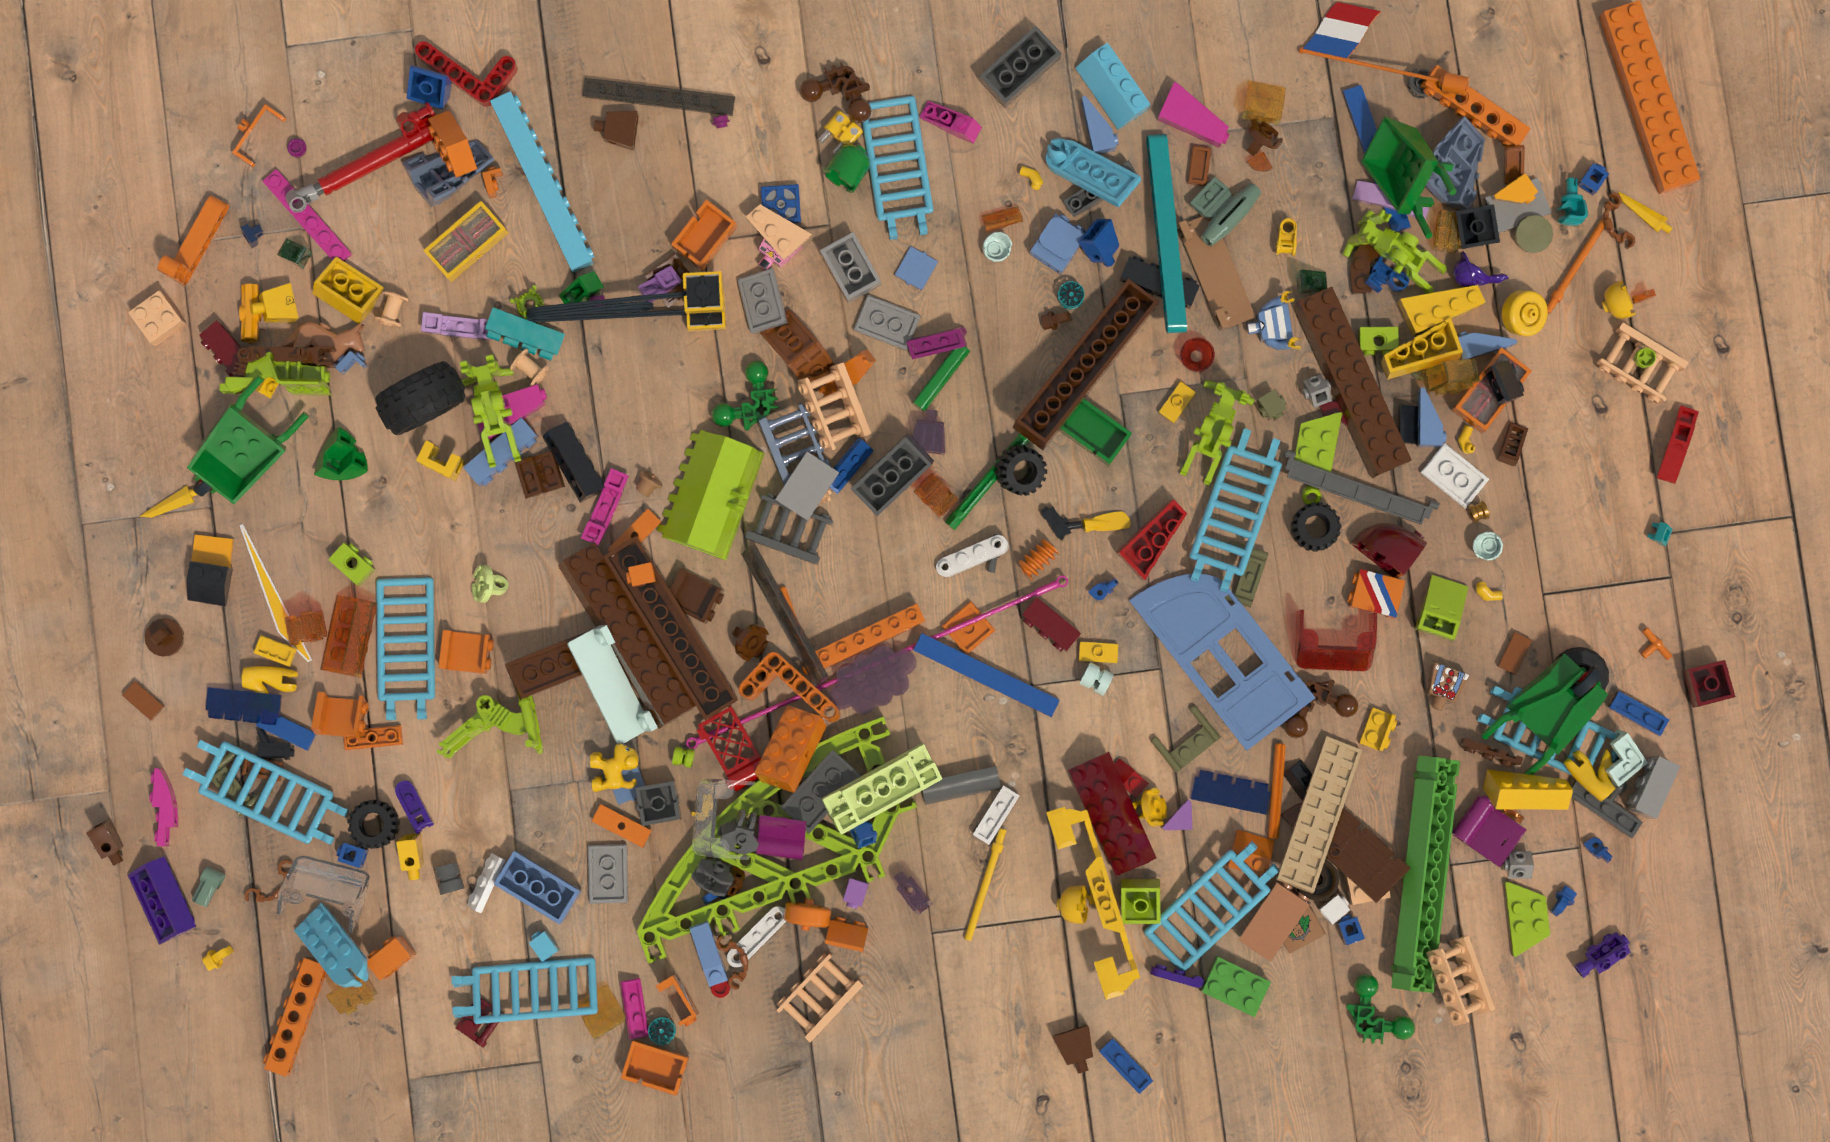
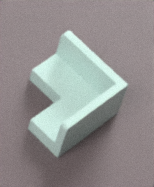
M1621 730L1615 732L1617 738L1610 743L1620 759L1605 770L1612 784L1618 787L1648 763L1630 735Z

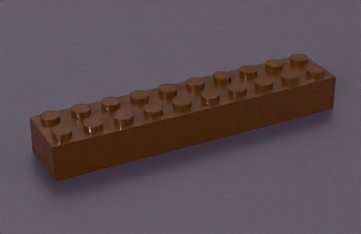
M1128 279L1014 422L1013 429L1044 451L1154 312L1159 301Z
M1333 287L1297 301L1293 305L1294 310L1321 369L1330 383L1332 393L1342 411L1371 478H1375L1412 461Z
M637 536L604 555L605 561L705 721L738 701L737 696ZM652 563L656 582L635 587L632 586V583L628 584L626 572H629L628 567ZM667 594L672 600L671 605L664 603Z
M593 543L562 560L558 566L595 627L607 625L615 643L611 644V647L626 677L647 711H650L657 727L660 729L691 711L696 706L605 561L597 545Z

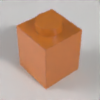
M651 562L628 567L629 572H626L628 584L632 583L633 587L656 582Z

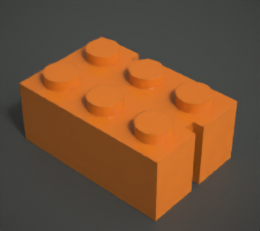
M448 110L428 118L430 123L428 130L431 137H434L435 140L433 145L436 152H439L441 160L445 162L448 171H452L457 178L476 170L477 167L468 140L451 112Z
M705 200L696 212L699 221L693 216L671 243L675 251L685 258L688 257L689 261L701 271L706 268L738 227L733 219L708 200Z
M634 1039L630 1046L621 1079L638 1084L641 1078L644 1079L641 1085L677 1096L683 1080L680 1074L683 1075L685 1073L690 1056Z

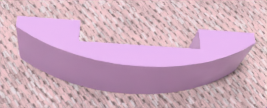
M1357 181L1352 200L1369 205L1372 203L1395 210L1377 184ZM1422 207L1423 216L1426 220L1429 207ZM1413 211L1411 214H1407V216L1415 218Z
M423 312L421 332L460 338L493 340L486 337L488 330L485 327L488 319L479 320Z

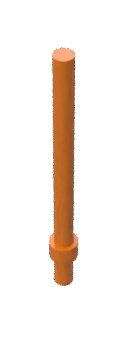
M1604 215L1557 290H1554L1551 294V299L1547 304L1548 314H1551L1556 304L1560 303L1564 297V291L1604 230Z

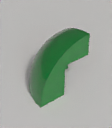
M338 426L320 453L314 475L328 480L354 479L368 471L367 459L364 452H359L355 446L356 440L347 431Z

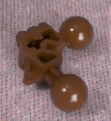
M840 62L841 67L836 68L834 64L831 65L832 70L827 71L825 67L823 68L826 76L825 80L819 82L814 78H809L802 82L799 92L801 97L807 102L818 101L823 92L831 90L832 95H836L843 88L845 100H850L847 110L850 119L857 123H864L871 116V106L860 97L861 93L870 90V85L862 82L860 78L855 76L853 68L844 67L842 62Z
M1333 679L1322 683L1309 681L1305 685L1308 688L1310 686L1313 687L1315 693L1312 694L1315 696V699L1285 721L1284 730L1291 738L1303 737L1308 731V722L1305 718L1308 712H1312L1315 705L1313 701L1315 700L1318 705L1323 707L1326 704L1334 706L1338 715L1348 718L1355 715L1358 711L1357 699L1348 693L1339 696L1332 694V688L1335 684Z

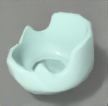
M994 232L988 235L983 242L984 256L992 262H1002L1010 255L1012 241L1003 232Z
M1486 531L1475 538L1473 550L1478 558L1487 561L1493 560L1502 553L1503 542L1496 533Z

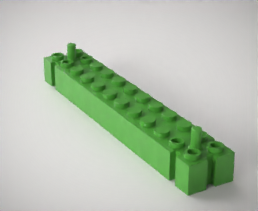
M1418 755L1416 771L1419 772H1414L1413 774L1415 779L1405 860V863L1411 869L1403 878L1394 964L1391 966V970L1394 971L1391 988L1434 993L1435 977H1433V970L1427 952L1439 949L1457 793L1455 776H1459L1460 761Z

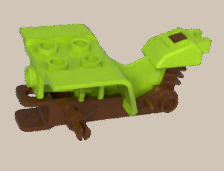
M316 346L314 348L241 347L237 352L238 363L235 362V364L239 368L234 367L237 371L233 372L235 377H226L225 383L220 384L219 391L223 394H242L252 381L260 375L264 379L274 378L281 386H285L292 395L332 396L327 384L330 383L331 374L327 368H336V364L333 362H321L323 352H336V348L334 346Z

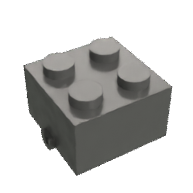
M675 781L635 788L638 800L636 807L637 811L640 812L642 826L682 819Z

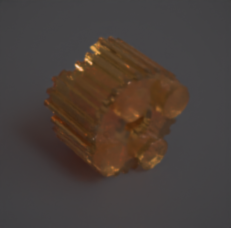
M933 473L928 475L914 491L919 499L939 518L958 500V497L951 493L946 485Z
M312 611L301 612L299 617H296V615L285 617L290 645H300V641L302 643H312L323 640V637L327 636L322 611L313 613Z

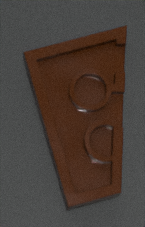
M1462 738L1459 745L1464 747L1463 751L1474 754L1476 751L1482 754V758L1493 761V758L1498 759L1501 765L1510 768L1511 765H1521L1524 758L1518 755L1516 757L1510 756L1506 751L1493 750L1488 745L1467 738Z

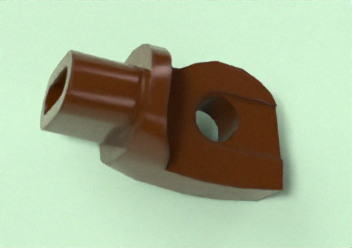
M1048 311V314L1041 315L1044 330L1052 328L1054 331L1057 329L1058 324L1072 321L1071 314L1067 312L1055 315L1052 311Z
M736 866L730 872L735 880L728 889L727 894L729 896H734L741 889L745 879V872Z

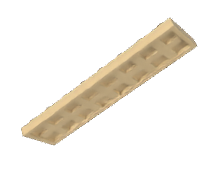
M1328 736L1325 737L1276 880L1306 892L1314 893L1362 753L1361 749Z

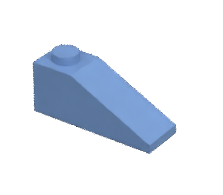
M1083 96L1081 104L1091 150L1097 154L1115 151L1116 145H1119L1117 134H1113L1110 125L1089 99Z
M1468 331L1459 333L1457 336L1463 353L1458 360L1460 363L1498 351L1501 347L1505 349L1517 344V340L1480 333L1468 334Z
M1419 388L1417 394V447H1441L1446 442V431H1443V424L1425 388Z
M708 921L689 927L709 987L728 981L726 969Z

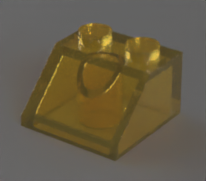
M1248 81L1241 118L1248 120L1258 119L1257 121L1259 122L1264 121L1279 125L1282 118L1286 88Z
M359 977L355 978L363 984L360 987H339L326 995L340 1015L345 1012L349 1015L358 1010L356 1006L363 1003L365 1006L375 1000L373 996L378 993L369 977L366 982Z

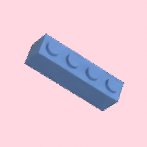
M522 418L512 425L520 455H522L521 452L526 447L529 449L536 444L538 436ZM506 432L491 443L496 467H489L485 449L463 467L480 487L488 485L493 480L492 476L497 472L499 474L508 467L506 464L511 460L514 461Z

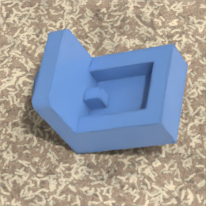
M350 351L346 356L343 355L337 360L336 369L344 375L356 362L363 368H366L367 365L364 363L366 359L360 353L354 354Z

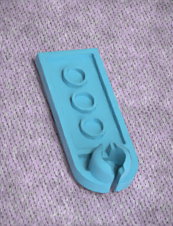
M1055 138L1050 141L1051 145H1047L1046 163L1051 172L1118 208L1141 182L1139 175L1075 141Z
M320 903L294 931L334 983L344 988L351 986L360 987L363 984L355 979L354 974L365 982L368 980L367 958L323 903Z

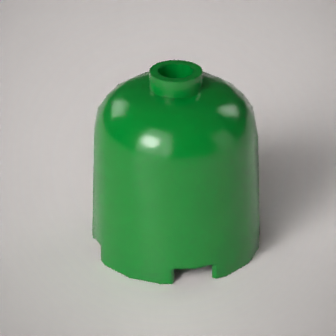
M846 144L841 146L823 169V172L826 173L825 177L837 187L843 185L847 188L846 192L853 193L870 167L869 157L865 153L866 150L860 145Z

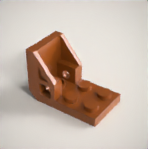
M790 309L785 312L788 323L760 332L762 337L782 358L797 380L808 377L811 382L830 374L831 370L829 367L835 365L819 341Z

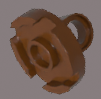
M1252 119L1247 126L1254 141L1246 151L1253 157L1263 145L1270 149H1278L1283 141L1282 138L1277 137L1279 133L1271 125L1264 121L1260 124L1257 122L1258 119Z
M158 619L147 628L145 644L155 655L162 657L172 656L178 653L183 646L184 631L174 620Z
M751 624L744 630L736 626L731 633L737 637L735 652L745 661H751L752 657L758 658L768 645L766 637L769 635V632L759 624Z

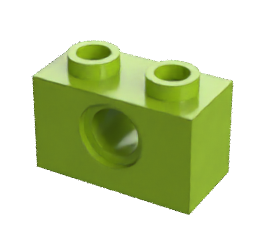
M1360 327L1357 330L1358 344L1364 356H1373L1375 353H1382L1384 356L1399 347L1398 327ZM1375 337L1381 338L1382 346L1374 344L1373 340Z
M343 543L328 560L356 585L361 586L375 570L372 567L373 562L366 556L362 558L358 554L359 549L352 543L349 545ZM352 558L357 559V566L354 568L349 566V561Z

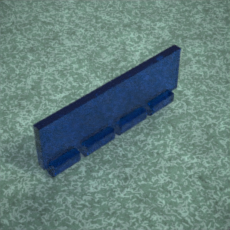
M207 687L206 710H208V718L223 719L224 717L225 720L241 721L243 714V722L259 723L261 716V724L276 725L277 718H280L282 695Z
M1200 770L1199 777L1195 776L1190 799L1267 814L1271 794L1268 791L1269 784L1255 781L1254 788H1250L1252 780L1236 777L1235 784H1232L1233 776L1217 773L1215 781L1213 780L1214 772Z

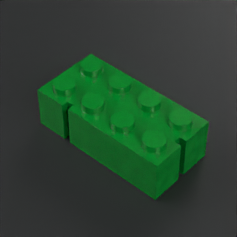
M1085 399L1059 430L1090 454L1095 452V457L1108 467L1132 435L1129 430Z

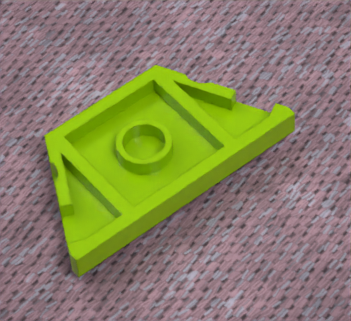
M1338 412L1301 423L1294 460L1331 473L1342 413Z
M1504 882L1512 956L1517 957L1550 936L1547 901L1544 895L1510 882Z

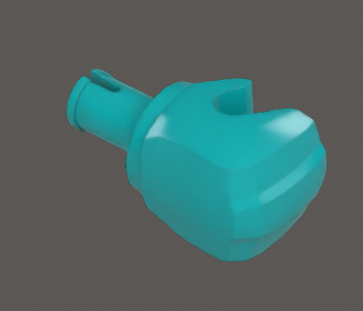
M1567 178L1565 179L1566 195L1561 197L1562 205L1556 209L1557 212L1565 211L1566 215L1558 218L1557 223L1566 226H1579L1588 217L1587 204L1583 196L1578 194V179Z

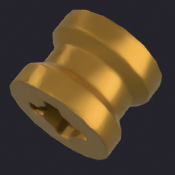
M1483 500L1479 501L1476 505H1468L1469 515L1473 523L1479 522L1480 519L1489 518V511Z

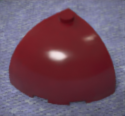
M1381 523L1362 530L1350 544L1391 577L1399 578L1412 566L1427 542L1423 539L1424 536L1416 530L1412 532L1399 525Z

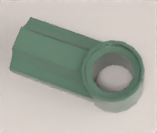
M207 866L201 874V882L192 901L200 906L208 907L216 889H219L226 874Z

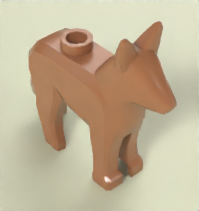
M307 322L301 324L281 346H334L336 352H323L321 362H333L335 364L349 348L359 352L365 351L360 335L364 326H361L362 324L359 323L350 330L334 334L329 331L330 327L322 322L319 325Z

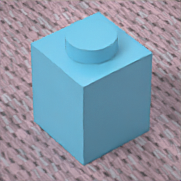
M538 931L531 936L532 941L529 942V945L542 962L560 950L547 931L543 933Z

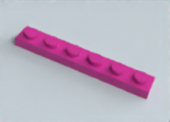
M277 169L262 181L332 261L335 257L345 261L352 255L309 205H306L305 210L299 213L290 209L285 197L287 192L294 188ZM295 199L292 203H297L300 199Z

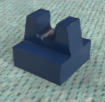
M248 224L241 227V232L251 249L258 245L257 239L263 236V230L260 225L251 229Z

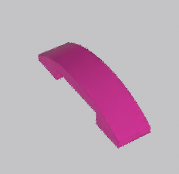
M612 468L610 469L604 483L605 488L602 490L581 539L599 546L619 504L629 475Z

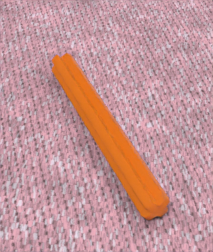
M1276 743L1274 750L1268 838L1271 839L1279 838L1286 745L1282 743Z

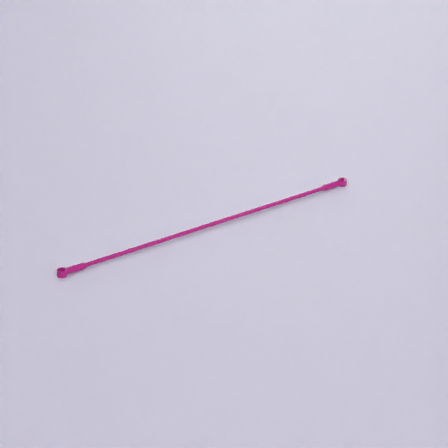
M1059 576L1057 580L1035 589L1034 592L935 634L931 638L936 640L1036 595L1038 597L1058 587H1066L1068 579L1066 576ZM1060 578H1064L1066 580V583L1064 585L1059 584ZM916 643L816 686V688L822 690L911 651ZM799 695L791 697L743 718L740 722L744 724L799 700L801 697ZM720 728L717 736H720L721 733L726 732L731 728ZM717 729L712 730L707 734L715 736ZM700 736L696 738L691 737L687 740L686 744L688 748L696 749L699 744L706 742V739L701 740ZM690 740L696 741L694 747L689 745Z

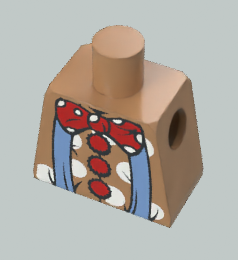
M1432 663L1427 694L1435 697L1432 708L1443 711L1446 701L1455 703L1470 675L1438 663Z

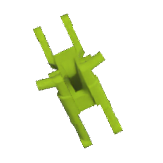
M1383 209L1378 214L1368 210L1357 224L1361 228L1360 231L1349 237L1342 255L1349 258L1354 246L1369 244L1382 257L1388 258L1396 264L1394 272L1400 274L1402 269L1406 268V276L1416 283L1424 293H1433V287L1420 277L1418 272L1425 260L1442 274L1447 270L1446 265L1442 264L1430 252L1418 250L1416 246L1419 243V239L1408 232H1403L1401 235L1399 232L1385 228L1383 232L1376 228V224L1380 225L1383 222H1388L1392 215L1385 213Z
M493 354L485 356L487 365L471 366L467 360L460 361L459 364L462 374L465 373L468 376L462 379L464 387L478 381V385L474 386L475 398L471 399L475 414L473 420L475 424L484 423L481 437L489 467L493 468L496 467V461L489 440L491 435L506 432L514 461H521V455L516 444L512 425L504 421V417L513 415L512 409H505L503 395L500 392L498 382L493 379V376H512L514 373L510 368L501 369Z
M1205 380L1204 387L1214 389V394L1221 397L1218 403H1213L1208 416L1206 415L1201 428H1195L1193 434L1202 438L1199 441L1193 442L1180 474L1186 476L1196 451L1214 459L1203 483L1209 486L1222 456L1219 448L1220 445L1230 447L1232 442L1229 439L1234 428L1231 424L1236 414V410L1232 409L1235 400L1246 406V404L1252 406L1255 399L1250 397V394H1247L1244 390H1234L1226 387L1224 382L1217 383Z
M488 695L480 696L476 702L477 713L440 742L439 746L443 747V750H437L436 752L450 759L475 736L484 731L488 732L493 726H496L500 730L514 735L528 733L529 739L525 741V746L534 748L537 754H542L544 750L535 709L536 703H534L533 696L523 700L519 699L518 705L521 707V713L510 712Z

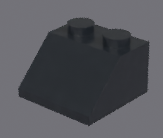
M1494 204L1456 211L1461 249L1500 243Z
M1509 360L1494 364L1484 371L1498 406L1524 396V387L1521 381L1517 380L1515 376L1517 374L1516 368L1513 363L1510 364Z
M190 561L186 580L187 600L226 607L233 569Z

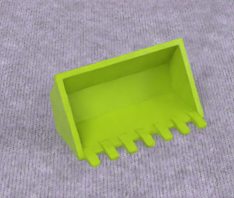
M700 430L699 434H691L690 440L695 441L696 444L694 449L686 448L684 455L691 458L688 464H680L679 470L685 472L683 480L675 479L673 485L680 487L677 495H669L668 501L674 504L672 510L664 509L662 516L667 517L668 521L666 526L659 524L657 531L663 533L662 538L726 561L765 453L729 437Z

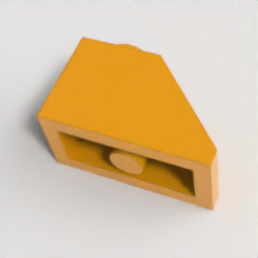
M1525 173L1491 197L1493 200L1515 204L1525 202L1527 205L1536 199L1534 195L1538 193V190Z

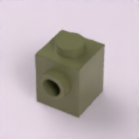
M1275 389L1256 401L1260 407L1258 408L1259 413L1263 418L1266 417L1268 421L1272 418L1274 421L1284 416L1283 411L1287 409L1284 397L1278 395Z

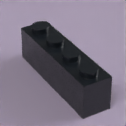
M1137 256L1129 257L1119 281L1125 283L1130 279L1146 292L1162 298L1159 265L1154 263L1146 264L1142 258ZM1186 277V279L1182 278L1185 308L1190 309L1200 285L1196 284V280Z
M567 422L548 430L543 435L545 443L580 503L599 494L605 488L602 478L594 470L592 461L587 458L583 445L575 437L574 429Z

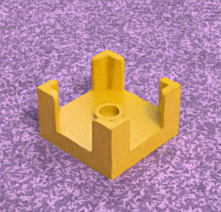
M426 440L416 461L456 482L466 461L455 454H451L447 463L436 459L440 448Z

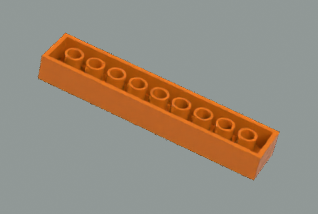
M1638 0L1604 11L1599 16L1658 193L1663 194L1695 184L1701 178L1641 1Z

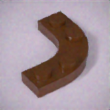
M1369 244L1361 245L1352 257L1350 264L1352 295L1372 292V288L1366 285L1365 282L1370 276L1371 263L1380 254Z

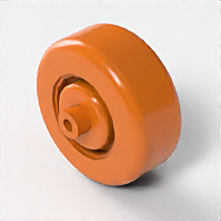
M805 899V903L787 902L783 919L788 923L801 925V930L809 931L810 927L825 928L830 924L831 909L813 904V899Z

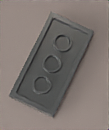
M832 750L781 808L794 820L806 821V831L810 834L828 814L821 798L861 777V775Z

